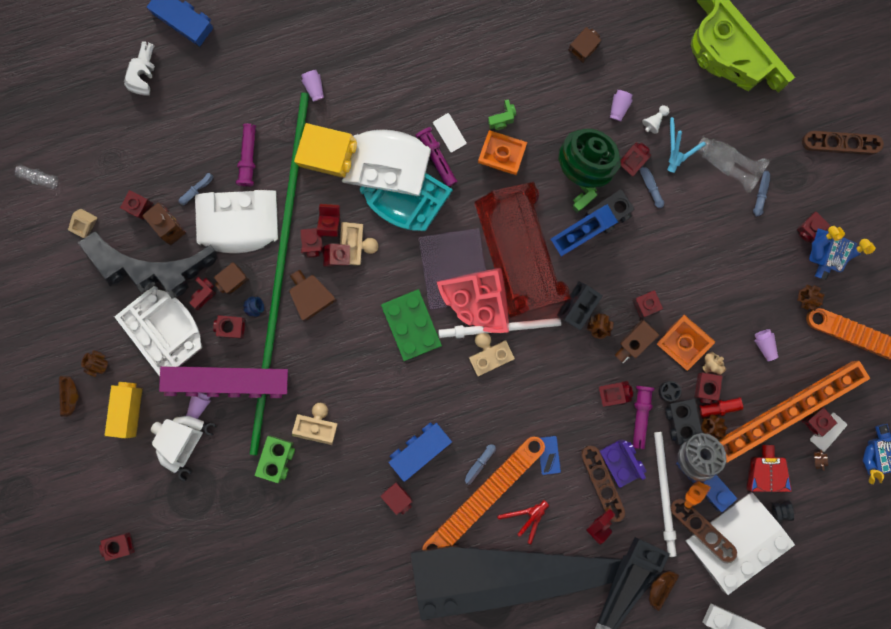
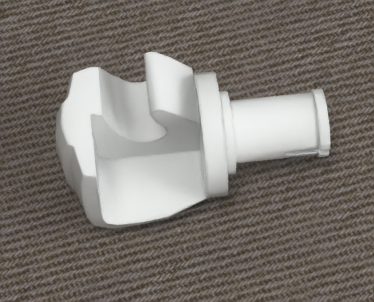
M142 42L138 58L131 59V62L128 64L124 85L133 93L149 96L150 87L140 79L139 75L145 74L147 77L152 78L151 72L154 71L155 66L150 62L154 45L149 42L146 45L147 42Z

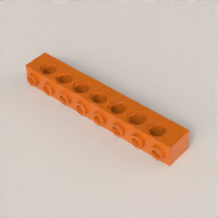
M851 361L725 435L724 438L718 439L725 449L726 463L869 380L870 377L861 362Z

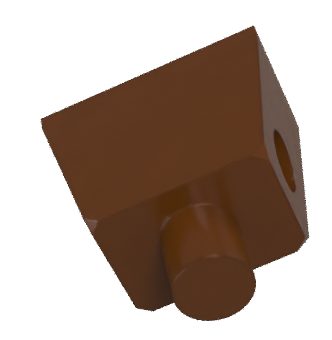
M157 203L142 215L158 236L170 246L186 234L185 230L163 203Z
M298 270L290 276L296 286L290 289L289 292L304 322L337 301L314 275L306 279L301 270Z
M642 318L621 340L620 344L623 347L615 356L622 363L631 355L637 358L659 336L658 332ZM633 340H637L639 342V344L636 347L630 346V343Z

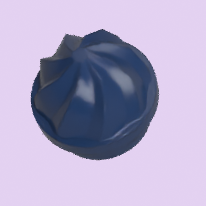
M249 297L244 302V312L248 316H259L264 311L262 299L260 297Z

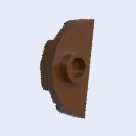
M60 376V416L67 417L73 413L79 395L71 377Z
M668 571L653 582L649 601L650 605L657 611L662 608L679 577L677 573Z

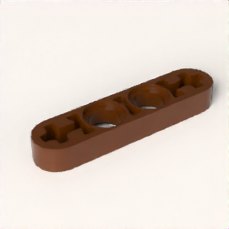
M810 131L802 138L803 147L809 151L874 155L881 151L884 146L881 137L869 134ZM811 136H813V140L819 141L822 139L823 136L822 142H816L815 144H813V146L811 145V142L808 141V139L811 138ZM829 137H834L837 140L838 144L836 147L833 148L828 145L827 140ZM850 138L857 141L858 146L856 149L848 146ZM872 141L874 144H877V147L874 149L869 145L863 147V143L868 144Z
M586 446L581 451V458L604 512L608 509L612 510L611 506L608 505L606 507L605 503H610L616 499L617 502L613 503L614 507L620 509L621 512L618 513L617 518L614 516L611 521L619 522L624 518L625 510L601 453L595 446ZM587 450L595 451L594 460L596 463L600 460L601 464L589 468V465L593 463L590 458H585V455L588 454ZM597 468L603 469L605 473L601 480H596L593 477V472ZM605 487L612 489L613 494L609 499H604L601 495V491Z
M677 499L672 503V515L719 560L727 564L735 561L737 558L736 547L693 507H684V511L688 515L690 511L693 513L685 522L683 519L686 516L682 512L676 513V505H684L685 500ZM693 518L700 519L702 522L701 528L693 529L690 526V521ZM708 533L717 535L718 541L715 544H709L706 541L705 537ZM721 541H724L725 543L722 544V547L726 550L732 549L731 555L733 557L727 556L724 558L723 550L719 548L716 551L714 548L718 547Z

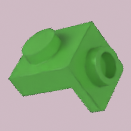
M509 99L504 100L505 113L488 117L490 129L501 130L506 128L507 124L513 123L516 110L514 104L510 105Z

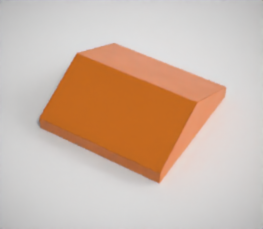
M489 130L478 163L517 175L527 142Z
M685 315L675 322L657 342L661 349L687 371L715 344V341Z

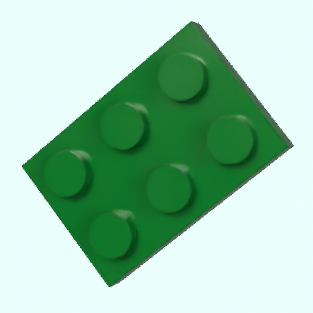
M419 289L381 304L404 361L442 346Z

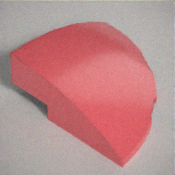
M501 268L437 282L444 302L447 306H451L461 321L469 326H483V331L509 332L508 308Z

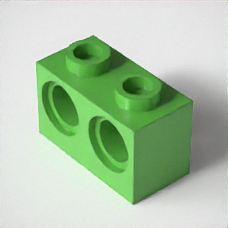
M271 435L267 436L255 476L275 483H280L282 479L285 480L289 468L286 467L288 459L292 460L295 453V448H292L294 443ZM277 444H281L285 449L282 456L275 453V446ZM270 464H275L278 467L276 475H271L268 472Z

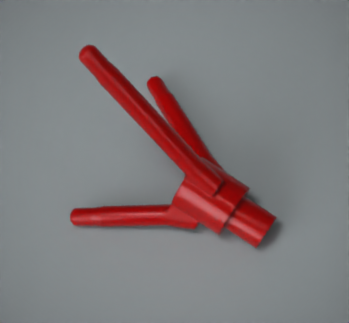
M543 500L533 508L530 507L525 510L498 515L497 518L504 519L528 514L530 519L519 531L518 536L521 537L534 521L528 544H532L537 526L549 504Z

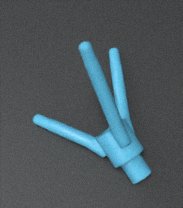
M671 117V154L667 170L675 173L677 166H680L681 162H684L689 156L705 146L706 143L702 142L685 154L679 152L682 131H678L675 143L674 118Z

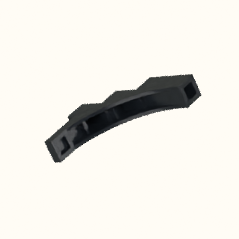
M96 231L78 242L109 286L121 282L128 275L140 292L151 289L156 282H159L171 299L179 297L186 292V289L189 288L186 282L187 279L194 278L200 270L210 267L218 259L214 248L209 245L196 255L173 262L141 261L123 255L111 248Z

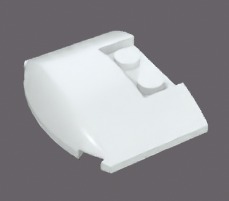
M372 130L354 135L357 148L355 153H352L350 159L351 169L346 173L345 178L342 179L343 183L420 196L431 149L428 146L426 147L419 139L409 134L393 130Z
M276 191L210 192L195 195L197 243L201 246L207 247L211 245L215 251L222 253H247L262 249L274 240L275 242L278 240Z
M153 286L115 316L116 320L159 376L160 366L180 367L202 349L198 327L188 309L176 297L171 299L167 292L158 290V287Z

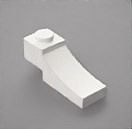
M712 603L703 619V623L713 629H766Z

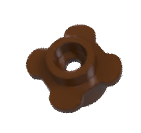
M822 450L814 452L816 469L825 471L824 466H828L827 454H823Z

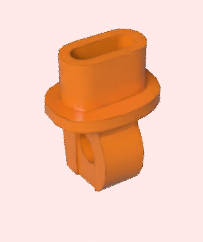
M696 481L685 495V507L691 508L699 504L706 497L711 487Z

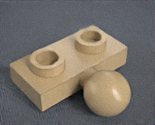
M343 222L341 223L340 244L350 245L349 265H360L361 249L368 254H373L378 250V242L374 238H367L362 241L363 224Z
M481 333L475 336L476 345L483 348V351L469 357L477 376L515 359L506 340L490 346L491 337L488 333Z
M316 403L313 406L312 414L314 418L297 414L292 436L333 445L337 423L322 420L328 414V407L324 403Z

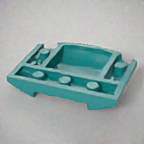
M425 173L420 196L364 186L360 188V192L364 194L367 204L381 218L397 227L420 231L427 230L453 191L427 173Z

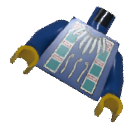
M831 226L828 231L818 228L815 240L812 242L809 260L819 265L815 277L827 280L831 270L841 273L846 264L851 259L860 255L862 251L865 254H871L876 248L868 239H862L859 243L860 246H857V243L844 238L845 232L841 227Z
M888 424L875 426L878 438L869 440L862 461L867 473L870 475V484H874L875 478L881 484L884 474L891 472V434Z

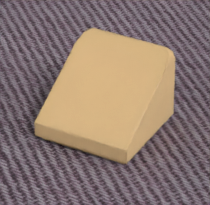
M79 209L73 213L68 230L82 238H86L95 225L97 217L83 209Z

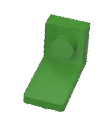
M580 186L586 195L581 193L573 200L575 204L572 209L577 214L596 198V188Z

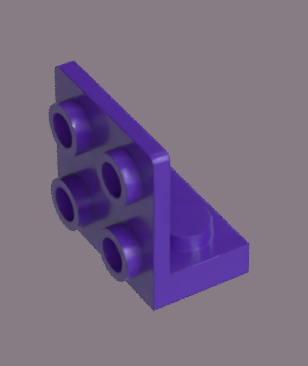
M620 439L600 450L601 456L618 488L637 478L641 480L646 479L644 475L646 469L642 462L634 457L636 451L631 442L628 443Z

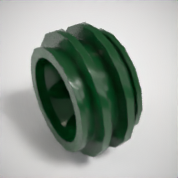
M581 129L569 133L559 149L558 160L563 173L569 180L585 188H596L609 184L620 168L621 157L617 145L608 135L595 129Z

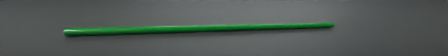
M301 93L262 369H270L299 170V166L294 160L305 127L309 100L308 93ZM262 394L261 398H257L250 455H258L266 394Z

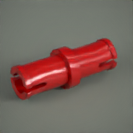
M740 397L726 401L719 400L716 403L699 405L702 419L710 417L711 414L725 416V413L742 411L743 403Z

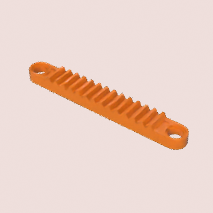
M817 308L816 311L811 310L808 312L806 321L811 328L891 361V337L889 335L875 331L873 328L858 324V322L851 321L825 309ZM815 313H820L823 317V321L819 325L813 322L812 318Z
M535 436L526 439L424 543L422 550H427L430 544H435L438 548L453 546L491 505L542 455L545 449L542 439ZM532 441H537L540 444V449L536 453L530 452L528 448L529 443Z

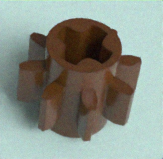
M806 285V288L799 290L797 301L802 303L801 308L816 311V307L823 305L825 294L820 293V287Z
M600 313L590 317L587 330L592 331L593 337L603 339L606 336H611L614 322L609 321V316Z
M95 350L92 351V354L86 353L81 362V366L85 368L83 372L93 377H96L97 373L103 374L108 365V361L104 359L105 355Z
M712 414L710 419H703L701 429L704 434H710L717 439L718 437L724 438V434L728 429L724 424L725 419L718 418V416Z

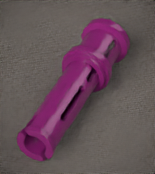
M248 123L243 124L241 161L237 164L239 174L236 185L254 186L252 181L253 170L256 167L255 163H253L256 129L254 124L252 126Z
M425 128L415 136L426 147L428 146L431 149L430 158L445 185L450 187L458 181L439 149L441 144L434 138L431 132L432 128Z
M636 386L638 395L637 402L634 403L637 413L633 447L645 449L649 410L653 408L651 399L655 388Z

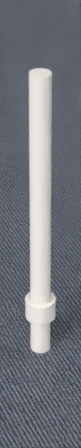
M552 318L509 323V331L561 326V319ZM463 325L454 326L451 329L438 330L439 338L454 336L455 338H464V335L491 332L483 331V326L463 327Z
M654 432L665 525L663 535L667 543V551L670 553L669 557H675V540L677 538L676 531L673 530L662 432Z

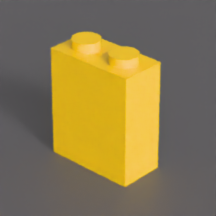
M306 123L294 162L302 168L345 178L346 173L351 169L350 159L352 153H355L357 148L356 139L349 133Z
M119 382L118 386L111 385L105 436L119 438L136 437L143 389L136 388V383Z

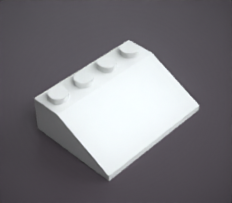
M752 492L710 522L736 547L737 558L735 561L728 564L723 563L694 535L685 540L720 589L727 595L795 545L780 524ZM708 533L705 537L709 544H715L718 541V537L714 533ZM721 541L720 545L714 548L716 551L719 548L723 550L724 558L727 556L733 557L731 555L732 549L726 550L722 547V544L725 543L724 541Z

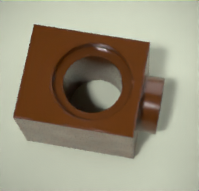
M585 27L570 44L568 51L584 63L600 45V35L595 30Z
M234 262L214 277L217 281L215 285L220 292H226L229 295L249 280Z

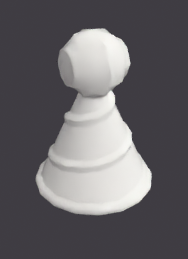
M662 105L659 108V113L642 120L643 125L646 127V132L650 130L654 134L658 133L662 116L669 114L667 106Z

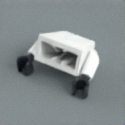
M191 416L175 417L173 421L166 419L163 424L155 422L151 427V432L156 435L152 445L156 448L160 464L173 473H179V479L186 481L187 478L182 475V472L186 471L192 474V470L189 467H184L203 434L200 430H205L207 435H214L207 431V427L209 425L217 426L213 423L204 424V421Z

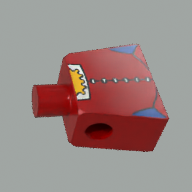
M762 445V457L751 458L747 481L748 491L791 492L786 459L775 457V445Z

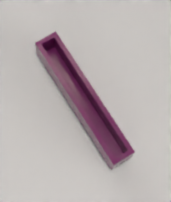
M160 366L159 392H164V396H177V392H186L185 396L198 397L199 392L207 393V397H219V393H228V397H240L241 393H249V398H261L262 394H270V398H282V394H287L288 369Z

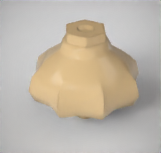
M709 352L705 356L703 370L708 374L721 375L726 371L723 362L724 358L722 356L719 357L714 352Z

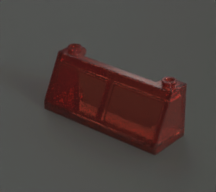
M534 182L493 190L475 201L495 269H502L510 318L571 299L568 286L562 281L558 282L534 207L539 198V192Z

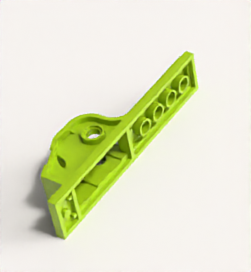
M696 0L707 13V17L701 22L691 39L692 52L701 68L720 78L722 76L737 83L738 87L746 91L751 90L766 78L769 87L779 93L795 78L730 0Z

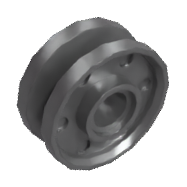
M700 433L693 435L680 446L678 451V462L682 471L696 481L710 480L724 469L727 461L723 445L710 434Z

